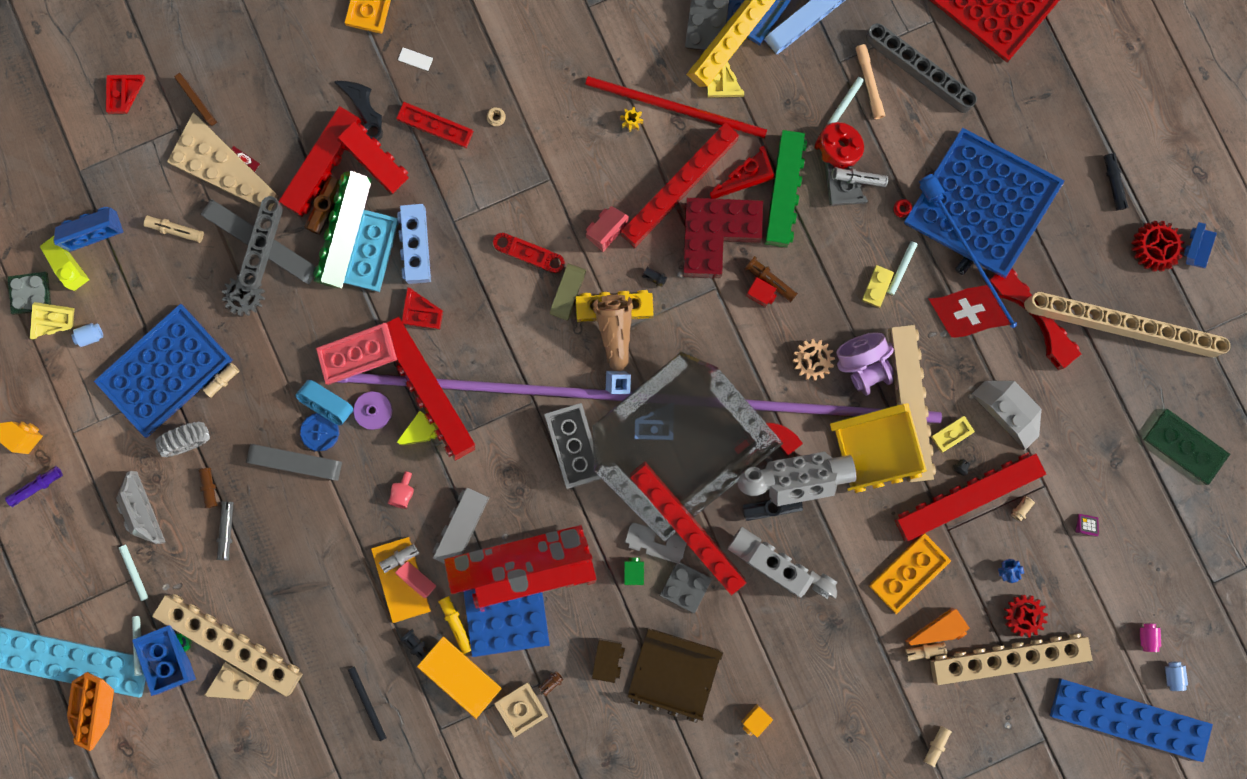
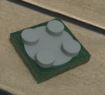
M48 272L8 276L11 314L32 313L34 302L51 305Z

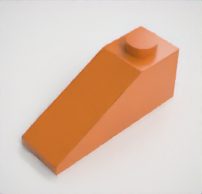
M950 608L907 638L905 642L909 645H918L954 639L959 640L967 634L966 631L970 627L956 608Z

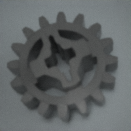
M237 275V280L230 278L231 284L225 283L227 290H222V293L226 294V297L222 298V300L228 302L225 307L231 308L230 312L234 314L237 312L239 316H243L244 312L247 316H250L251 310L256 313V307H262V304L259 303L260 300H265L261 296L265 290L259 289L262 284L255 290H249L240 283L239 275ZM248 277L246 279V283H252L254 277ZM243 292H246L247 294L244 295V299H242L241 296H243ZM233 302H239L242 307H237Z

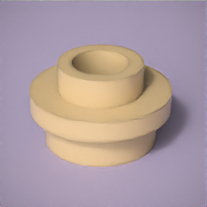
M495 107L488 111L487 121L490 125L497 127L505 122L506 116L502 109ZM499 115L500 118L498 120H494L493 116Z

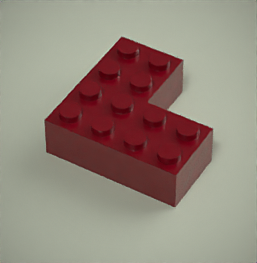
M687 198L685 207L683 277L721 279L724 241L760 243L762 239L763 201Z

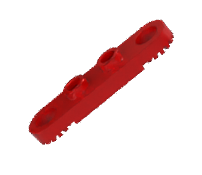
M502 232L493 239V245L498 252L551 273H560L565 267V261L561 255ZM500 238L508 240L506 247L502 248L497 245ZM559 259L561 262L560 267L552 268L550 266L551 260Z

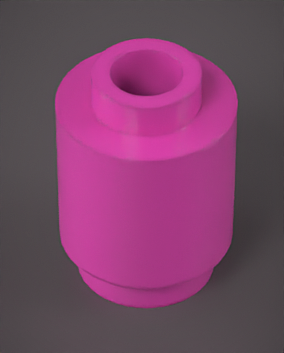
M1144 623V627H1140V643L1144 652L1160 651L1161 629L1156 627L1155 623Z

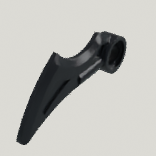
M335 81V84L348 95L356 106L367 131L372 127L378 129V133L375 136H370L368 132L366 134L371 139L374 137L379 141L383 136L382 115L374 111L370 105L372 89L355 82Z

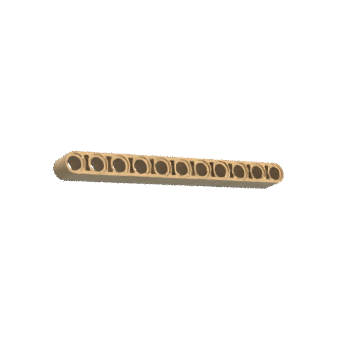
M1043 292L1033 294L1024 303L1025 309L1032 314L1214 358L1230 350L1229 340L1222 336Z

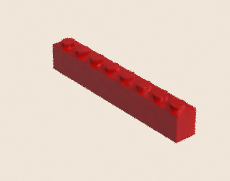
M725 122L621 231V236L636 248L738 141L739 134Z
M397 317L387 322L397 358L396 363L398 366H396V369L401 377L405 376L408 390L410 392L414 391L417 397L415 401L419 408H424L426 412L424 416L430 425L433 423L436 429L434 430L436 437L439 441L443 440L446 445L444 447L448 457L452 456L454 461L471 453L475 450L473 439L401 319Z
M1024 453L1018 456L1019 460L1014 463L1011 460L1001 465V469L997 471L991 469L985 472V477L972 478L967 481L968 485L962 488L958 485L950 489V493L945 496L942 493L933 497V502L929 504L923 502L916 505V510L910 513L906 510L898 514L899 518L894 521L903 540L910 541L1047 475L1037 454Z
M645 461L630 473L632 481L731 596L746 584L745 577Z

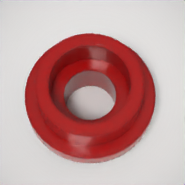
M900 199L894 204L893 211L897 217L906 218L913 207L910 201ZM904 206L906 211H900L899 207Z

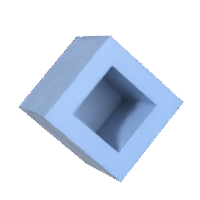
M606 371V390L609 393L630 394L631 375L626 371Z

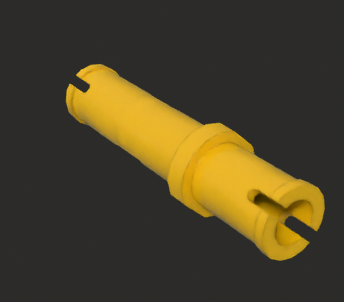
M450 596L439 600L438 603L444 612V619L448 621L463 654L471 651L470 641L458 617L460 615L459 612L455 610Z

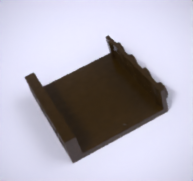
M648 628L627 695L631 699L630 702L641 705L643 702L649 704V708L660 711L662 708L668 710V714L679 717V714L687 716L686 719L698 723V720L703 721V714L719 660L723 656V651Z

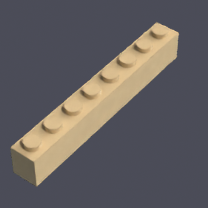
M915 325L889 328V343L892 344L894 349L891 354L897 405L909 404L927 472L921 473L922 477L910 480V476L906 477V482L934 480L933 475L936 474V468L931 460L933 446L929 444L931 429L927 425L926 419L929 416L928 407L924 403L926 389L922 387L924 372L923 368H920L919 360H921V350L917 347L919 332L915 329Z

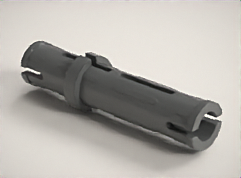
M221 502L219 538L216 541L218 542L216 560H222L223 552V560H229L230 543H232L231 526L234 502H228L227 510V502Z

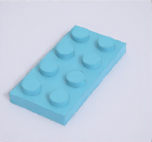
M363 210L343 283L380 292L399 223L398 218Z

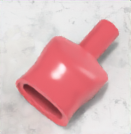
M405 471L401 483H393L388 504L407 509L414 489L408 485L412 473Z

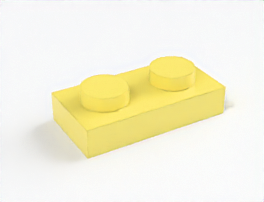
M876 265L862 301L880 308L894 272Z
M962 416L932 435L931 438L940 452L943 453L975 431L966 417Z

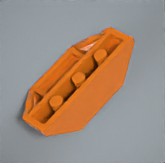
M88 672L71 683L67 719L74 736V744L91 751L109 725L114 689L103 679Z

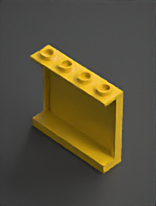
M908 403L830 423L831 430L836 432L842 456L851 455L855 464L856 481L849 483L850 488H847L848 491L854 490L855 493L866 491L865 487L872 485L873 489L885 486L884 482L887 481L895 484L903 482L904 477L910 476V480L922 477L921 473L927 472Z

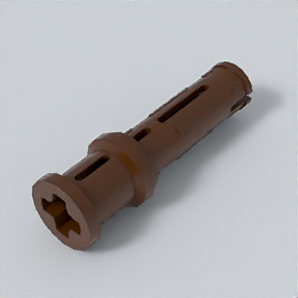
M754 256L744 270H749L759 279L777 288L776 292L791 303L798 293L770 272L771 269H769L770 267H765ZM753 265H755L761 271L759 272L757 269L753 267ZM773 281H775V282H776L777 284H779L782 288H784V289L786 290V292H784L781 288H779L776 284H774Z

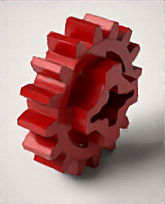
M1022 594L1021 599L1016 596L1013 597L1015 602L1008 601L1010 608H1004V611L1008 612L1004 619L1009 620L1006 626L1012 627V633L1018 631V636L1023 637L1024 633L1028 638L1031 637V633L1037 636L1038 629L1044 630L1041 626L1042 623L1047 624L1044 617L1048 616V613L1043 612L1046 606L1039 605L1041 600H1034V596L1031 595L1027 598L1026 595ZM1024 603H1030L1034 607L1028 608ZM1024 612L1028 613V615L1026 616L1027 620L1023 619V617L1025 616ZM1024 624L1028 629H1022L1018 625Z

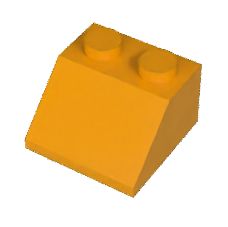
M0 423V443L14 453L29 454L43 435L38 432L39 428L31 423Z

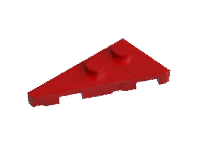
M761 146L759 152L753 158L749 157L743 165L728 175V180L722 185L718 184L710 193L711 199L775 179L765 147Z

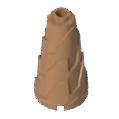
M607 295L601 297L602 302L600 303L596 299L593 303V308L605 347L607 362L614 371H622L629 362L633 304L630 297L628 301L625 300V295Z

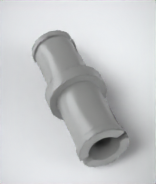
M412 543V545L399 552L395 551L394 555L380 561L379 564L384 573H387L398 565H404L405 561L419 555L415 544Z

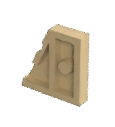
M225 662L205 695L207 697L248 700L260 681L231 663Z

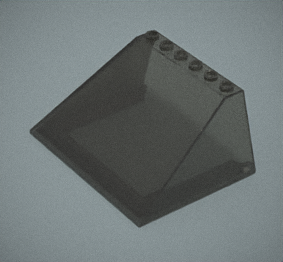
M683 352L675 356L592 426L594 471L664 542L676 531L630 478V473L645 461L694 518L733 486L743 472L750 467H756L783 444L718 367Z

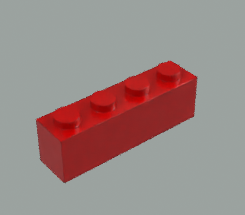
M353 122L337 140L393 195L409 179L407 176L408 171L402 165L398 167L393 162L395 158L388 151L384 152L380 148L381 144L374 137L371 139L366 134L368 131L361 123L357 125Z

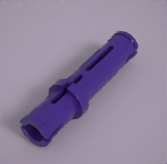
M55 466L46 473L37 475L36 479L6 496L7 504L14 507L37 491L48 488L49 484L61 478L63 473Z

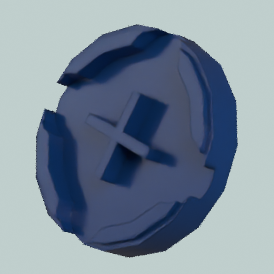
M318 413L312 414L302 423L300 437L304 445L309 449L318 452L326 451L332 448L338 441L339 426Z

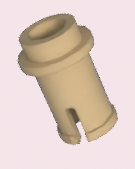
M1024 496L1016 509L1013 508L1012 517L1018 521L1025 520V515L1035 502L1029 497Z

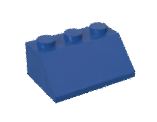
M102 207L93 214H83L79 216V219L74 221L67 220L62 222L60 226L55 227L54 243L72 252L121 234L124 231L117 211L110 207Z

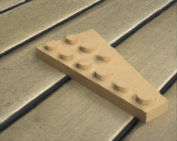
M195 113L192 114L167 162L255 206L260 207L262 200L268 196H273L277 199L278 195ZM274 203L269 205V211H271Z

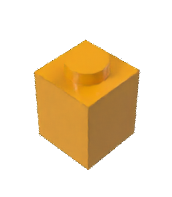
M756 704L741 721L744 725L742 729L750 736L754 734L758 738L773 719Z

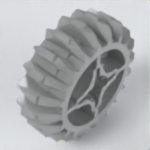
M193 422L163 433V435L155 440L161 457H172L202 446V444L210 439L208 428L204 423Z

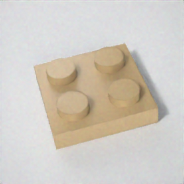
M529 682L494 703L514 738L548 717L547 712Z

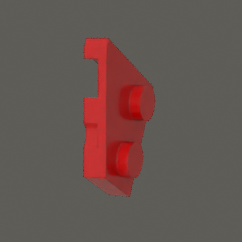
M107 75L106 112L108 114H128L145 81V76Z
M407 287L402 323L404 325L440 330L443 310L413 289Z

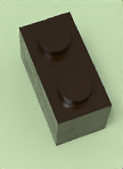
M599 638L592 679L615 683L616 678L620 679L622 667H618L619 659H623L625 652L622 642Z

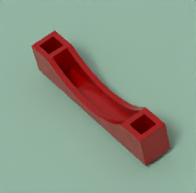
M1013 268L1006 278L995 274L989 279L999 298L1014 302L1025 309V300L1032 296V294L1029 292L1030 288L1027 284L1018 279V275ZM1029 313L1039 325L1044 336L1046 356L1058 371L1066 368L1082 354L1079 351V346L1066 336L1067 332L1055 323V319Z

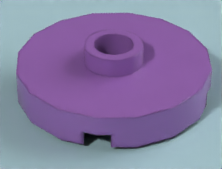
M372 391L364 393L357 399L353 412L359 425L366 429L376 430L383 428L390 421L393 409L391 402L386 396ZM371 407H375L376 409L374 414H370L369 412Z

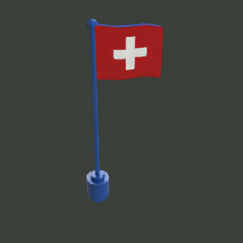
M933 174L924 177L919 181L921 191L929 203L933 202L940 205L987 284L966 288L944 297L928 298L949 335L957 338L969 336L994 327L1010 325L1011 328H1015L1017 322L1014 323L941 200L944 199L943 195L946 192L937 177H934Z

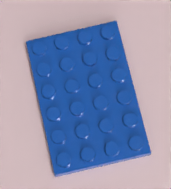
M180 304L94 382L136 429L147 438L210 382L217 373H220L230 364L233 359L186 307Z

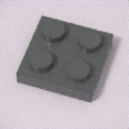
M681 562L680 564L676 563L660 596L695 614L712 578Z

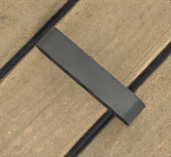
M273 196L265 197L261 202L239 274L240 283L249 290H255L261 284L282 215V205ZM275 203V209L269 211V205ZM270 221V226L263 229V224ZM264 239V245L257 247L258 241ZM254 258H259L257 265H252ZM249 276H254L253 282L246 284V279Z
M250 444L246 463L337 481L339 480L342 466L341 461Z

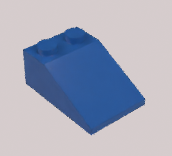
M171 625L132 640L151 696L164 693L196 680L190 660Z

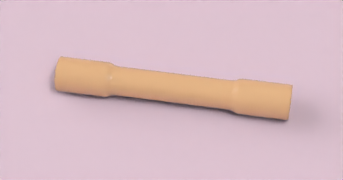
M866 44L859 45L855 49L870 97L874 119H881L885 117L882 101L879 98Z

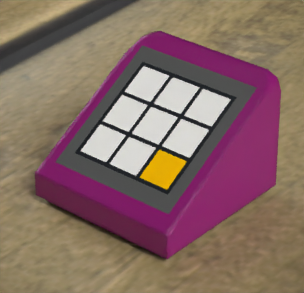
M1078 514L1075 533L1098 537V517Z

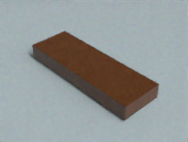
M181 73L175 75L176 81L206 122L212 126L218 123Z

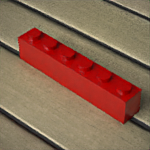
M340 106L338 107L280 198L279 202L284 207L301 217L310 211L312 201L320 195L322 185L327 181L328 176L331 177V171L334 166H338L341 162L343 152L347 151L337 140L338 137L353 122L357 125L359 123L362 124L359 117Z

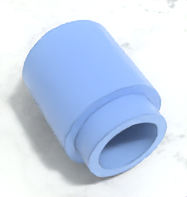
M90 323L73 330L74 334H71L75 345L78 344L80 347L98 342L100 338H103V332L98 323Z
M1169 662V666H1165L1167 686L1170 687V691L1187 690L1186 666L1181 665V662Z

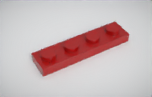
M403 102L396 118L397 121L466 149L474 133L473 129L406 102Z

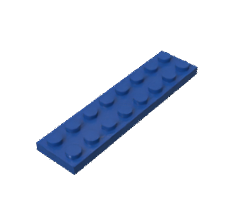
M1059 678L1050 716L1200 762H1204L1213 726L1211 723Z

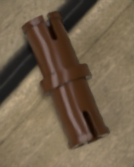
M211 468L198 470L202 486L200 487V492H203L205 508L218 506L214 491L216 485L213 484Z

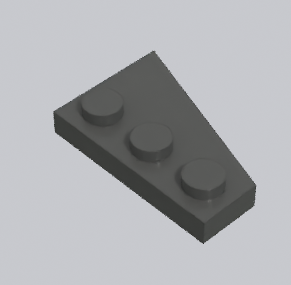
M824 162L830 206L865 204L868 202L860 189V183L854 182L850 184L843 180H833L832 171L834 166L831 163ZM848 166L845 169L849 170L852 166Z

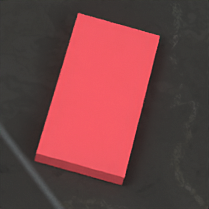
M386 323L316 348L324 381L327 385L397 360Z

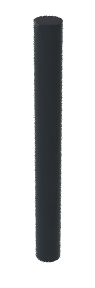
M354 666L348 669V672L379 741H382L387 737Z

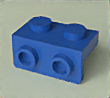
M1198 222L1197 228H1192L1190 239L1193 240L1191 246L1187 245L1184 256L1187 257V265L1206 268L1217 233L1205 230V223Z

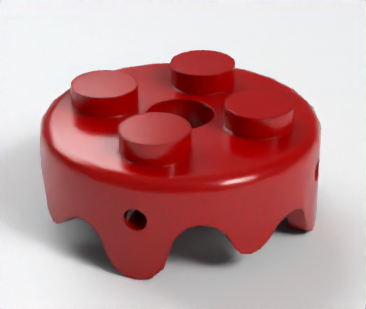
M834 122L827 125L821 131L814 148L821 150L824 162L831 163L834 168L845 169L848 166L853 167L862 157L864 142L854 127L843 122ZM838 141H842L846 147L841 146Z

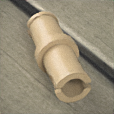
M230 363L220 374L217 373L214 376L215 378L203 388V391L212 398L222 387L228 385V381L240 372L233 363Z
M945 642L931 645L922 644L921 647L905 649L906 655L914 653V655L907 656L908 662L921 658L927 660L932 656L947 654L946 648L938 650V648L946 646Z
M940 726L934 741L930 742L931 747L924 760L925 763L935 767L941 752H944L946 749L944 746L952 731Z

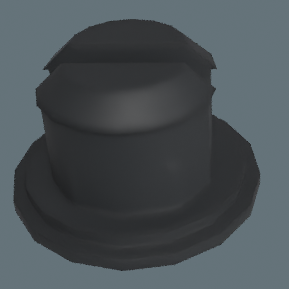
M960 459L957 465H953V469L962 476L968 475L967 470L970 463Z

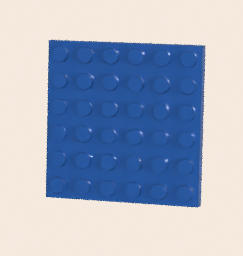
M964 128L961 129L933 175L937 177L946 192L943 195L944 199L941 200L978 263L1003 278H1006L1065 181ZM922 192L904 224L972 260L940 205L933 202L929 203Z

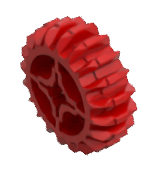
M1153 221L1151 224L1146 223L1144 227H1140L1138 232L1134 234L1136 240H1133L1131 244L1136 247L1132 248L1131 251L1137 253L1134 258L1140 259L1138 264L1145 263L1144 269L1151 267L1153 272L1157 271V269L1159 272H1162L1165 269H1171L1172 265H1177L1179 263L1178 260L1182 259L1181 253L1185 249L1181 245L1185 241H1180L1183 234L1176 233L1178 228L1171 229L1172 223L1165 225V221H1160L1159 223ZM1151 233L1150 243L1146 245L1147 236ZM1155 244L1158 245V244H1159V246H1163V247H1161V248L1159 249V248H1157V246H1153V245H1155ZM1170 248V254L1165 260L1166 250Z

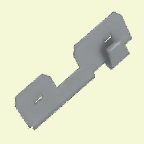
M637 523L630 525L625 543L629 544L630 549L639 551L642 547L647 549L646 554L680 564L686 547V542L680 536L671 534L665 546L654 542V528Z

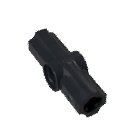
M771 499L742 505L745 521L803 511L802 502L777 506L778 509L775 513L768 511V505L772 502Z

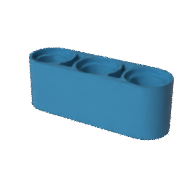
M307 380L295 394L299 402L339 426L353 412V407L347 401L312 380Z

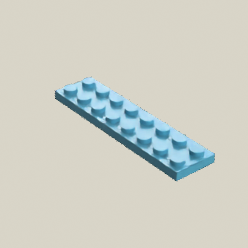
M0 627V669L72 683L73 680L88 672L103 679L114 689V693L138 698L142 697L146 679L144 673L140 676H134V654Z

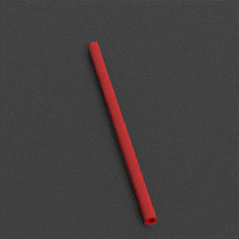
M590 76L586 79L585 85L717 125L722 126L726 122L734 130L765 139L767 129L624 86Z

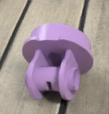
M864 334L847 341L838 348L837 356L839 361L837 366L842 372H852L851 379L855 388L867 396L870 394V386L875 385V383L884 381L887 385L893 383L892 375H894V372L887 358L893 353L894 349L892 344L886 341L884 334Z

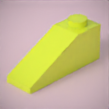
M54 236L40 245L54 273L66 288L75 291L90 280L69 251L55 245Z

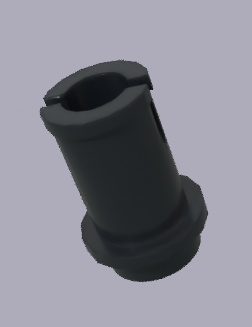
M648 266L642 275L643 278L657 284L656 287H663L667 280L664 273L660 274Z

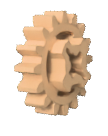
M811 339L810 344L804 341V347L799 345L797 347L799 352H794L793 354L797 357L792 360L793 363H797L794 369H800L799 376L805 374V380H808L810 376L813 381L817 380V376L823 379V373L829 375L830 371L828 368L834 367L830 363V361L835 360V357H830L833 350H827L828 344L822 346V340L815 343V340ZM808 348H814L810 353L804 352ZM821 351L824 353L826 359L822 357ZM815 355V360L818 362H816L812 366V360L809 358H812ZM801 361H804V362H805V364H806V366H807L806 369L803 367ZM823 367L821 371L814 372L815 368Z

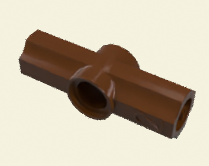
M328 176L320 195L314 200V207L304 226L310 232L321 234L330 213L334 209V197L340 188L338 179ZM328 202L327 208L320 209L322 203Z

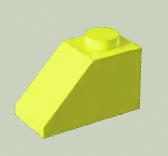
M419 411L397 443L409 445L430 441L431 438H436L434 433L436 429L433 423L430 425L427 422L424 413Z

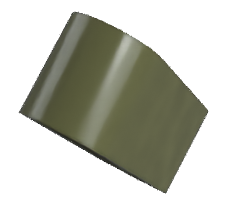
M568 263L553 301L550 315L568 321L576 301V296H578L584 280L586 269Z

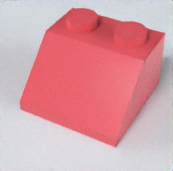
M613 206L609 209L605 208L599 214L600 219L596 223L592 222L586 229V238L602 252L608 248L628 224L629 217Z

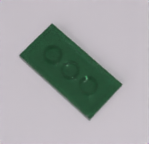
M1165 409L1143 439L1205 485L1211 483L1230 456L1229 452L1169 409Z

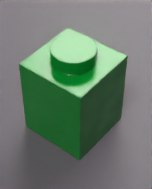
M629 557V561H625L624 585H644V561H640V557Z

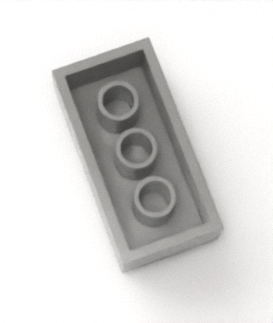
M582 403L546 413L545 418L566 488L570 489L603 479V472Z

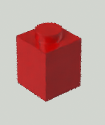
M757 277L746 297L766 307L768 303L772 305L777 296L774 292L777 288Z

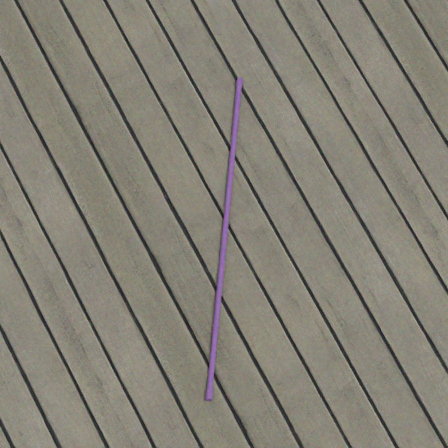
M360 373L338 381V383L352 382L406 386L405 382L407 380L405 376ZM437 379L442 389L662 404L674 403L676 405L853 417L883 410L641 392L611 394L607 390ZM928 411L927 423H941V412Z

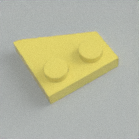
M728 62L709 86H707V98L744 97V91L740 88Z
M34 302L32 305L30 339H36L38 336L45 334H54L57 331L72 329L74 308Z

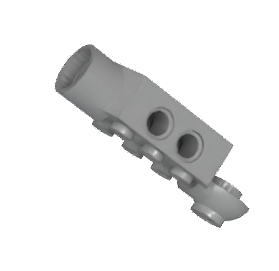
M826 452L770 461L764 470L750 467L740 475L738 487L740 491L750 496H758L769 489L771 501L775 505L781 506L835 496L837 485L856 481V469L851 455L832 458Z
M742 526L727 547V550L800 598L805 595L811 584L814 585L812 590L824 598L828 599L831 596L836 599L837 597L836 584L838 582L824 573L820 576L812 570L807 573V568L797 563L794 565L791 563L792 558L781 552L777 554L774 552V546L764 541L761 543L762 539ZM772 556L774 564L769 567L766 561ZM788 567L790 575L785 578L783 571Z

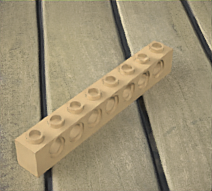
M176 594L164 596L152 617L167 626L171 625L172 629L284 696L291 695L303 673L299 672L300 669L291 663L289 665L282 661L283 658L273 653L271 655L267 653L264 646L252 644L247 636L243 634L237 635L232 632V627L226 624L221 625L216 622L217 619L212 615H204L199 612L200 609L193 604L187 605L182 602L184 600L182 597ZM177 609H181L183 612L181 619L176 616ZM194 619L199 621L198 629L193 627L192 622ZM211 628L216 631L214 639L209 636ZM228 638L233 642L231 649L225 644ZM244 648L247 649L250 653L248 659L244 658L242 655V651ZM260 658L266 661L265 669L259 666ZM277 668L281 669L283 672V677L281 679L276 677L275 671Z
M1081 633L1069 634V638L1063 639L1062 636L1050 637V641L1044 642L1042 639L1031 640V644L1025 645L1023 642H1016L1011 644L1012 647L1004 648V645H997L992 647L993 650L985 651V648H978L973 650L974 653L966 654V651H959L950 657H947V654L937 655L935 659L930 660L933 682L937 685L1093 661L1089 639L1086 636H1081ZM1067 644L1071 646V651L1068 654L1064 651ZM1050 647L1052 654L1046 657L1045 650ZM1031 650L1033 657L1027 660L1026 653ZM1012 653L1014 659L1011 663H1008L1007 656ZM993 656L995 662L992 666H988L987 660ZM974 659L976 665L973 669H969L968 662ZM955 662L957 666L956 670L954 672H950L949 665Z

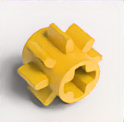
M635 107L629 111L625 109V116H620V120L625 121L622 123V128H629V132L632 129L639 130L638 124H643V119L639 118L642 112L637 113ZM629 117H631V119L635 118V122H633L632 120L628 121Z

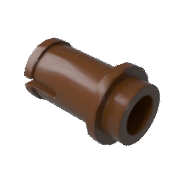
M557 671L551 672L550 677L539 685L538 688L541 692L544 691L543 694L547 696L557 685H561L564 679Z

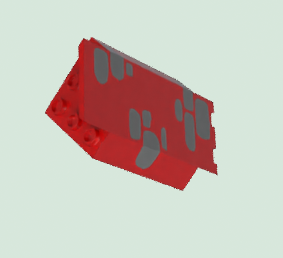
M582 525L444 559L450 593L455 594L475 589L476 593L472 594L476 609L480 608L481 612L485 611L484 607L561 587L567 588L583 583L590 585L594 584L597 580L592 563L593 557L589 551Z

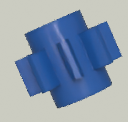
M1007 559L1001 562L1002 568H998L999 576H1002L1003 581L1015 583L1021 580L1020 574H1024L1023 566H1020L1019 561Z

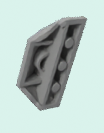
M984 381L971 394L1024 450L1039 437L1042 409L1015 381Z
M127 472L116 497L118 502L116 506L118 511L123 514L126 530L130 534L152 543H165L166 541L138 472Z

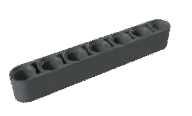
M876 23L870 27L866 35V41L869 45L962 113L968 112L977 101L976 95L882 24ZM872 32H877L880 37H874ZM887 43L893 44L895 48H889ZM902 54L908 55L910 60H905ZM917 66H923L925 71H920ZM932 77H937L940 82L933 81ZM947 88H952L955 93H949ZM962 99H967L970 105L964 104Z
M210 199L200 215L246 245H249L254 226ZM265 240L258 241L257 247H262ZM276 240L273 241L268 259L309 285L315 277L314 270L316 266Z

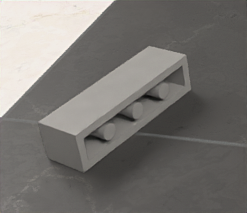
M468 487L466 490L461 491L458 497L460 503L457 508H453L449 516L452 520L449 526L445 525L441 535L443 538L441 543L437 542L432 553L435 554L433 559L445 564L444 559L464 553L489 497Z

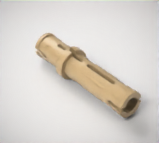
M147 215L144 220V227L158 230L162 234L169 233L197 241L198 243H201L204 236L203 231L172 223L168 219L161 220ZM158 224L171 227V229L165 228V227H162V226H158ZM177 229H178V230L185 231V232H189L190 234H186V233L179 232V231H177Z

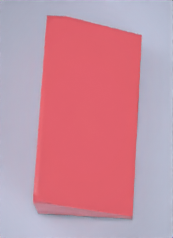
M406 562L395 572L397 576L423 598L428 597L436 588V585L410 562Z

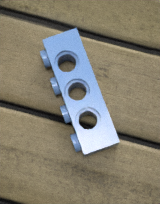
M423 204L400 206L401 212H398V222L402 224V230H399L400 242H403V249H400L401 260H404L405 266L402 268V278L406 279L408 284L431 282L426 208ZM417 222L415 229H408L409 223ZM417 240L418 246L410 248L409 244L411 241ZM413 259L420 260L417 267H411Z

